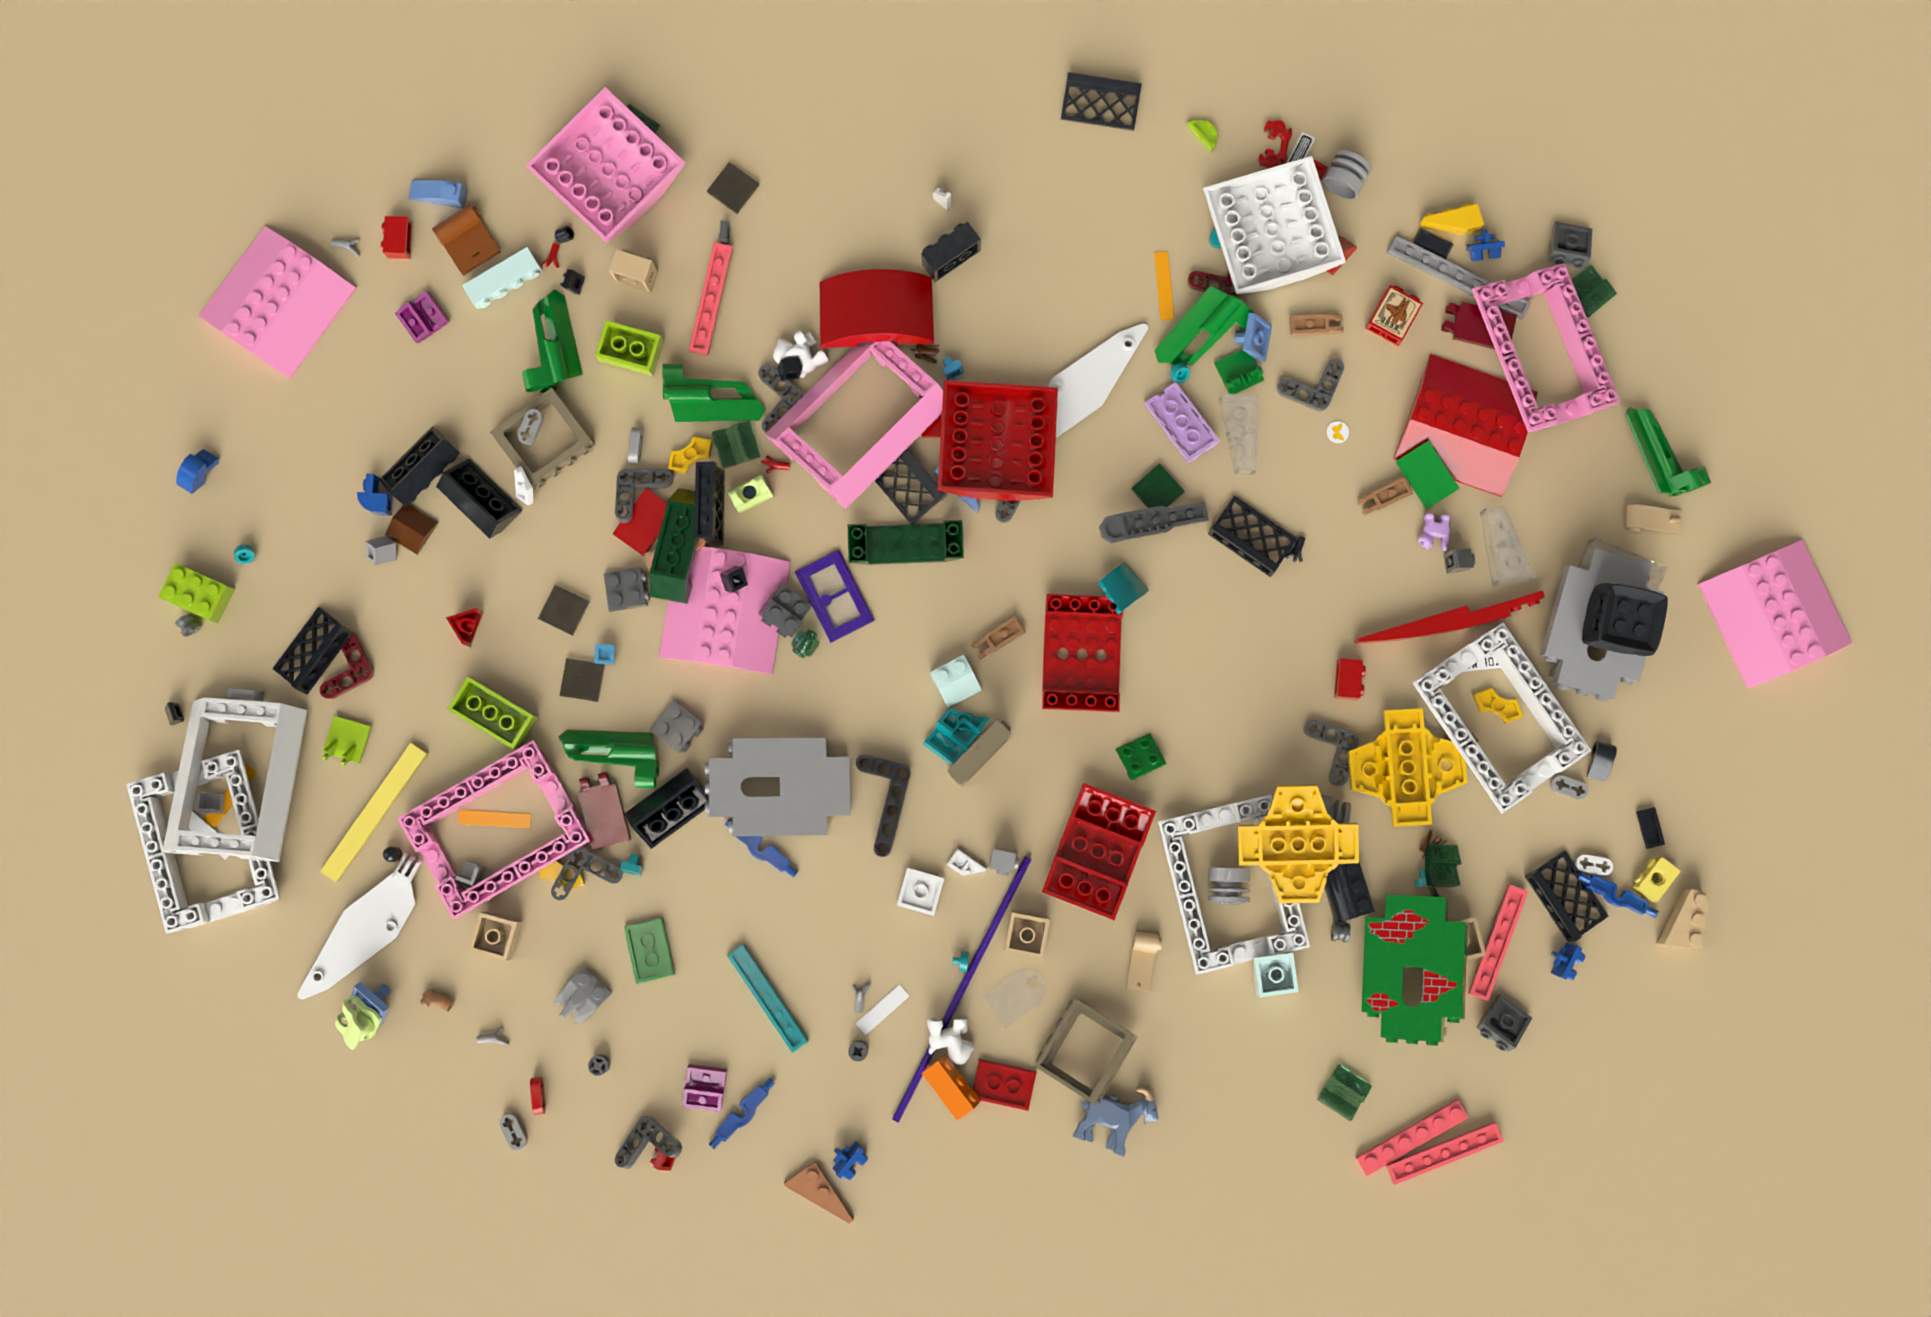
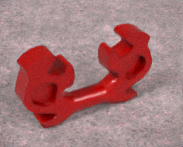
M1269 120L1264 127V132L1271 131L1268 134L1269 139L1275 140L1278 136L1281 138L1280 151L1277 155L1274 154L1272 149L1265 150L1266 157L1262 153L1259 155V165L1267 169L1278 166L1280 161H1282V164H1286L1288 159L1287 149L1292 137V128L1287 133L1284 122L1280 120Z

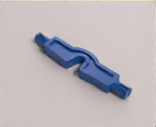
M736 837L747 845L749 852L755 858L769 862L780 872L786 871L793 878L798 873L796 869L789 865L790 861L772 845H768L764 851L760 852L758 846L762 841V837Z
M1581 871L1578 873L1577 879L1587 883V888L1602 895L1609 904L1616 907H1626L1640 915L1646 913L1654 918L1657 917L1659 911L1650 907L1648 901L1640 898L1630 890H1623L1618 898L1616 896V883L1605 880L1597 875L1588 876Z
M768 1078L762 1086H757L749 1096L740 1102L739 1105L745 1112L744 1117L739 1116L735 1112L729 1114L724 1123L715 1132L716 1136L708 1143L713 1149L721 1141L725 1142L737 1128L745 1126L752 1120L756 1108L768 1096L767 1091L775 1084L774 1081L771 1082V1078Z

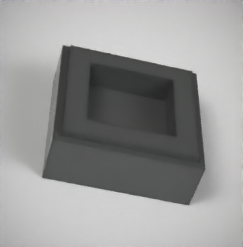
M720 221L719 240L721 244L728 245L730 226L727 221Z

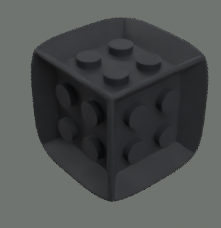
M1611 583L1596 585L1591 593L1586 610L1582 642L1592 647L1617 653L1638 656L1654 655L1663 633L1668 597L1655 591L1629 585Z

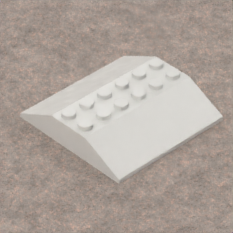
M1312 156L1203 188L1236 295L1270 290L1291 284L1346 262Z

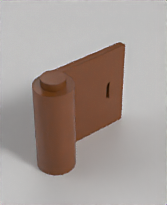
M470 204L432 228L463 276L501 252L480 220L479 216H481V213L476 206L472 207Z

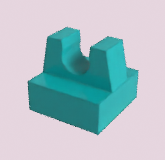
M631 854L628 862L622 861L621 871L641 877L643 868L639 866V855Z

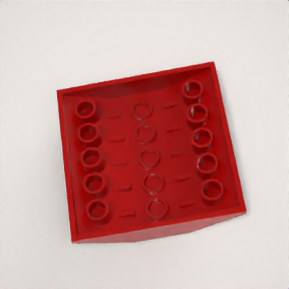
M1430 354L1394 459L1399 460L1422 444L1430 441L1456 482L1502 497L1519 460L1528 434L1508 381ZM1531 390L1536 401L1538 392Z
M944 380L937 490L986 500L1021 501L1053 498L1058 388Z

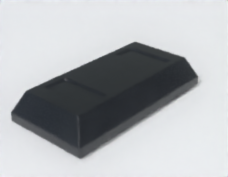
M1419 228L1413 240L1414 244L1444 259H1447L1453 247V243L1422 228Z
M1655 807L1636 811L1646 849L1665 845Z

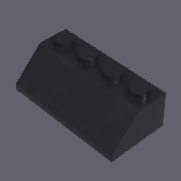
M432 426L379 480L388 492L406 507L416 500L417 495L422 490L429 487L430 482L435 477L443 473L444 468L449 463H453L460 452Z
M470 459L444 471L436 486L489 539L501 533L522 512V509Z
M686 768L624 814L630 826L652 849L705 810V802H709V795L705 794V789L697 778Z

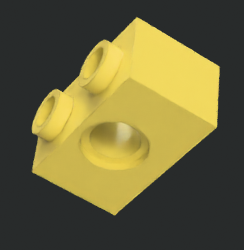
M1652 857L1647 862L1645 871L1636 876L1634 879L1635 884L1632 887L1649 901L1658 902L1681 871L1663 857ZM1654 873H1656L1658 876V880L1656 883L1652 881V875Z

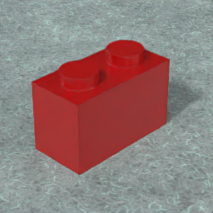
M385 216L381 226L382 233L384 234L380 245L381 251L387 258L411 259L412 221L407 216Z
M1344 658L1337 660L1334 698L1361 699V696L1364 695L1362 677H1365L1366 666L1363 665V660Z

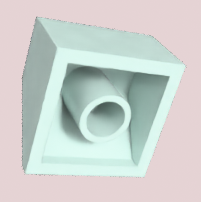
M964 655L930 672L948 708L982 691Z
M1293 952L1254 958L1253 976L1257 996L1266 997L1299 992Z

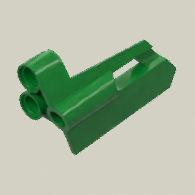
M1210 286L1154 350L1158 363L1194 365L1235 323H1238L1246 331L1248 314L1255 312L1235 295H1228ZM1202 330L1209 331L1210 337L1195 354L1183 353Z
M555 289L538 301L532 309L541 367L522 371L526 392L540 390L541 393H544L551 387L556 390V384L583 375L565 297ZM543 314L545 315L550 340L545 338L541 321Z
M662 364L663 400H669L675 422L760 421L765 412V408L745 382L683 378L682 364ZM712 388H735L742 398H713L710 390Z
M1632 407L1627 409L1625 416L1658 493L1674 497L1712 483L1705 467L1699 466L1690 471L1683 472L1652 411L1647 409L1636 410Z
M566 730L559 735L564 751L570 759L582 762L635 767V787H656L660 764L659 761H656L652 733ZM581 753H606L608 755H586Z

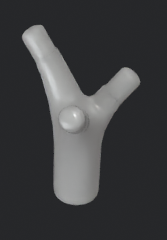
M358 238L349 241L331 240L332 246L345 248L357 257L360 256L352 247L353 244L359 242Z
M868 982L859 991L855 985L852 986L856 998L855 1012L862 1013L864 997L871 983Z
M502 1027L492 1034L477 1036L478 1044L493 1042L506 1046L509 1045V1042L499 1038V1034L504 1030Z

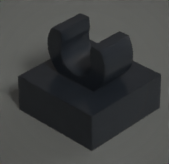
M567 269V272L563 274L565 277L564 282L560 283V286L573 294L580 295L585 277L574 270Z

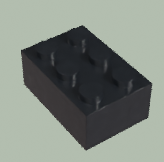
M968 221L964 224H958L954 227L953 232L948 235H942L937 243L934 245L930 244L922 250V266L934 282H937L981 251V239Z

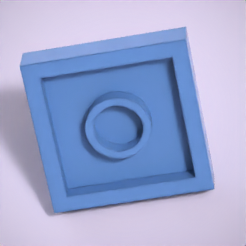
M1249 313L1246 332H1236L1235 336L1239 337H1234V341L1236 344L1244 343L1243 351L1259 362H1266L1272 325L1256 313Z
M361 982L356 984L351 996L359 997L366 1006L374 1009L380 1015L381 1022L379 1026L385 1021L389 1006L382 1000L391 993L389 987L381 984L377 990L372 992Z

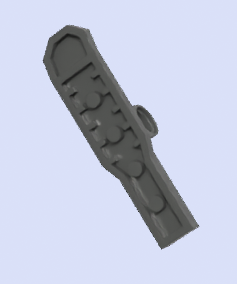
M1205 502L1173 508L1157 506L1107 516L1100 524L1099 530L1101 538L1112 544L1166 533L1175 527L1206 522L1209 520Z

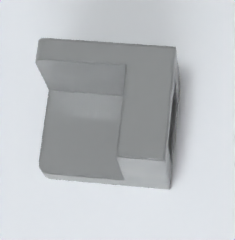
M387 536L365 541L366 558L374 565L396 560V543Z
M196 793L194 812L223 814L225 795Z
M465 861L461 874L456 875L455 880L474 886L480 882L485 867Z

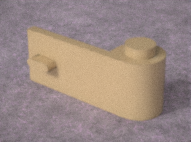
M1639 504L1627 505L1625 529L1629 530V533L1634 534L1641 533V530L1645 529L1681 534L1682 511Z
M1135 931L1126 989L1150 993L1155 954L1157 950H1161L1162 938H1159V934Z

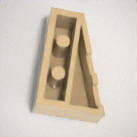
M1682 889L1672 910L1673 913L1669 921L1666 922L1665 929L1656 943L1703 951L1711 892Z

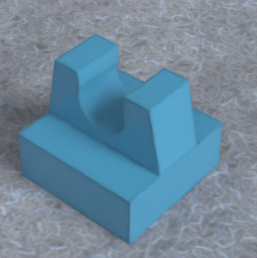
M947 356L942 360L945 367L942 371L946 380L952 381L964 373L963 366L958 359L953 362Z
M595 644L594 663L615 664L616 645Z

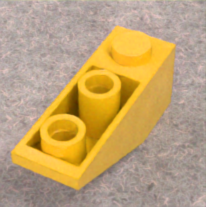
M1467 203L1458 209L1447 208L1438 214H1435V212L1424 215L1419 223L1420 227L1458 235L1480 231L1484 226L1478 203L1474 205Z

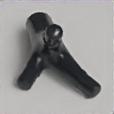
M1299 536L1295 547L1285 558L1293 556V562H1296L1297 558L1299 562H1302L1301 552L1306 538Z

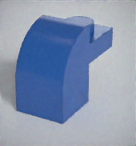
M204 449L196 455L190 453L178 469L176 484L189 493H194L205 484V474L218 464L219 458Z
M366 474V479L363 480L365 492H357L359 503L373 514L391 516L393 497L389 494L378 493L380 478L375 474Z

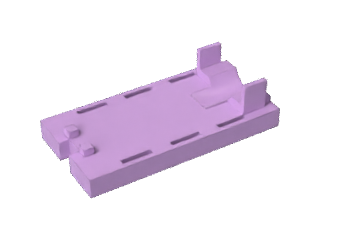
M1175 382L1163 390L1164 394L1160 397L1156 394L1147 400L1145 406L1189 464L1205 451L1215 447L1220 440Z

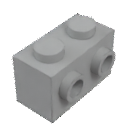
M993 849L989 868L997 870L996 874L1008 876L1009 872L1013 873V869H1018L1019 858L1016 857V853Z

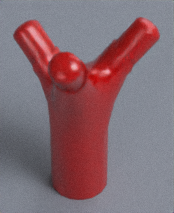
M552 244L547 259L541 264L543 267H548L553 262L555 267L559 268L557 262L559 244Z
M768 455L766 456L768 461L761 460L762 464L770 466L766 473H770L775 469L789 470L790 463L775 461Z

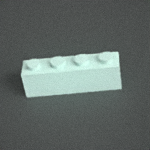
M528 247L462 286L477 309L485 308L496 298H503L508 291L521 287L523 282L528 279L532 280L538 277L542 269Z

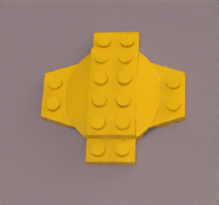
M1423 708L1384 710V730L1376 740L1348 751L1350 790L1380 798L1382 802L1391 808L1392 827L1432 825L1431 804L1436 801L1438 795L1468 783L1466 761L1452 741L1436 738L1424 727Z
M1317 785L1276 786L1268 814L1257 825H1238L1239 865H1259L1271 878L1279 903H1319L1328 873L1335 869L1338 864L1359 863L1358 823H1337L1327 813Z

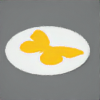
M1332 422L1327 427V437L1333 443H1342L1348 438L1349 429L1343 422Z

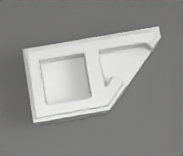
M936 188L933 192V199L945 210H948L951 207V193H944L942 189Z
M518 466L514 470L516 497L526 505H530L533 503V487L522 467Z
M959 849L955 851L947 863L949 867L962 876L987 870V868Z

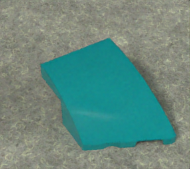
M1125 562L1098 582L1108 600L1116 604L1117 608L1115 611L1118 615L1149 591Z
M948 709L939 719L936 728L927 737L923 745L952 766L970 748L990 718L973 716L972 713H962L958 710Z

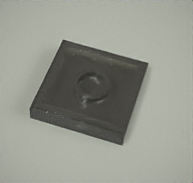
M729 162L709 187L707 193L738 214L760 185Z
M554 585L538 619L573 636L590 601Z
M566 658L559 696L598 702L605 665Z

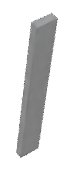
M1398 235L1395 236L1387 252L1474 296L1473 288L1492 283ZM1520 299L1499 305L1498 307L1504 312L1517 315V318L1522 320L1531 302L1526 299Z

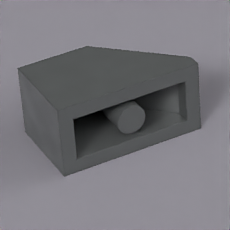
M1452 549L1443 555L1447 574L1468 571L1474 568L1475 556L1471 553V549Z

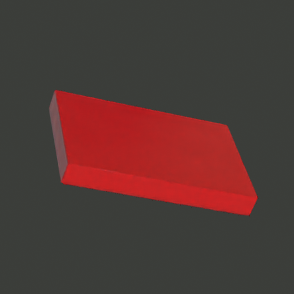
M646 488L634 503L633 519L628 523L620 522L612 534L639 554L645 556V553L648 552L659 537L667 503Z
M979 1059L973 1091L977 1093L980 1101L1029 1111L1037 1072Z

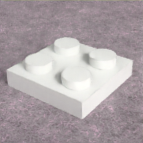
M907 868L897 906L934 916L945 878Z

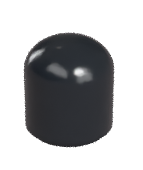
M566 225L557 229L554 236L559 243H565L573 240L574 232L571 227Z
M390 846L383 851V858L388 862H397L402 857V852L398 847Z

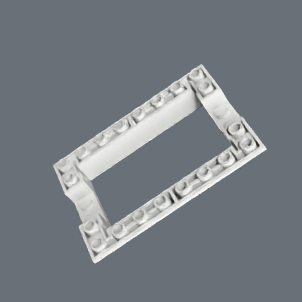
M1503 622L1413 682V685L1501 814L1533 793V789L1554 774L1564 771L1592 751ZM1490 654H1492L1556 748L1506 784L1441 689H1438Z
M206 697L193 701L162 852L201 856L203 853L234 855L241 859L280 862L308 711L282 703ZM207 720L228 724L229 720L261 722L267 727H276L256 836L188 831L210 723Z
M236 750L201 761L197 786L226 777L241 835L256 836L259 818L241 751ZM179 771L161 773L126 784L166 934L200 926L268 905L280 899L271 862L248 859L255 886L259 887L247 888L237 891L236 894L210 902L188 906L175 854L162 852L167 824L160 797L175 792Z
M1271 794L1158 822L1196 975L1254 960L1255 957L1284 954L1310 947L1300 904L1279 903L1270 876L1269 879L1283 932L1213 949L1209 947L1182 836L1253 818L1255 825H1257L1268 814L1272 802Z

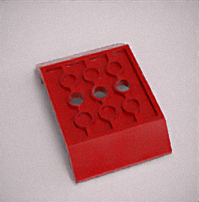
M1046 594L1042 709L1120 712L1119 681L1123 612L1118 615L1115 611L1117 608L1116 604L1108 600L1107 596ZM1058 650H1067L1068 657L1060 659L1057 655ZM1078 650H1085L1087 658L1084 660L1078 659L1076 656ZM1099 650L1106 653V659L1103 661H1099L1095 656Z

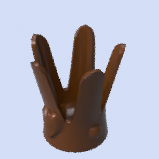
M917 344L916 350L911 349V351H915V358L924 359L934 364L937 363V360L925 354H937L940 352L938 349L927 348L939 345L925 346Z
M1430 829L1424 844L1419 848L1424 853L1422 859L1425 855L1432 858L1436 854L1437 849L1447 840L1439 845L1442 838L1441 835H1438L1429 844L1432 836V830Z

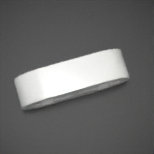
M1578 855L1574 860L1575 866L1581 872L1609 875L1613 870V864L1607 858ZM1585 858V861L1591 863V866H1584L1583 869L1580 861H1583ZM1604 861L1607 869H1604L1602 872V868L1596 867V864H1603Z

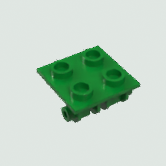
M1243 349L1214 362L1230 396L1264 381L1262 368L1258 367L1254 358L1243 351Z
M1150 733L1115 749L1128 772L1127 775L1130 780H1135L1167 764Z

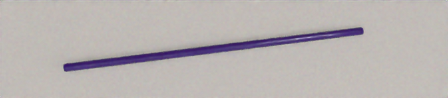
M1024 857L942 1019L943 1027L941 1030L947 1028L1031 862L1030 858ZM930 1045L892 1120L898 1123L923 1076L921 1073L927 1068L934 1052L932 1054L929 1053Z

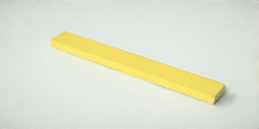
M413 743L409 744L320 870L322 873L335 882L340 880L428 753Z

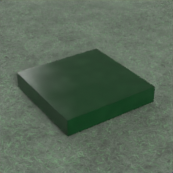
M1160 463L1131 488L1147 508L1157 506L1168 507L1185 492Z

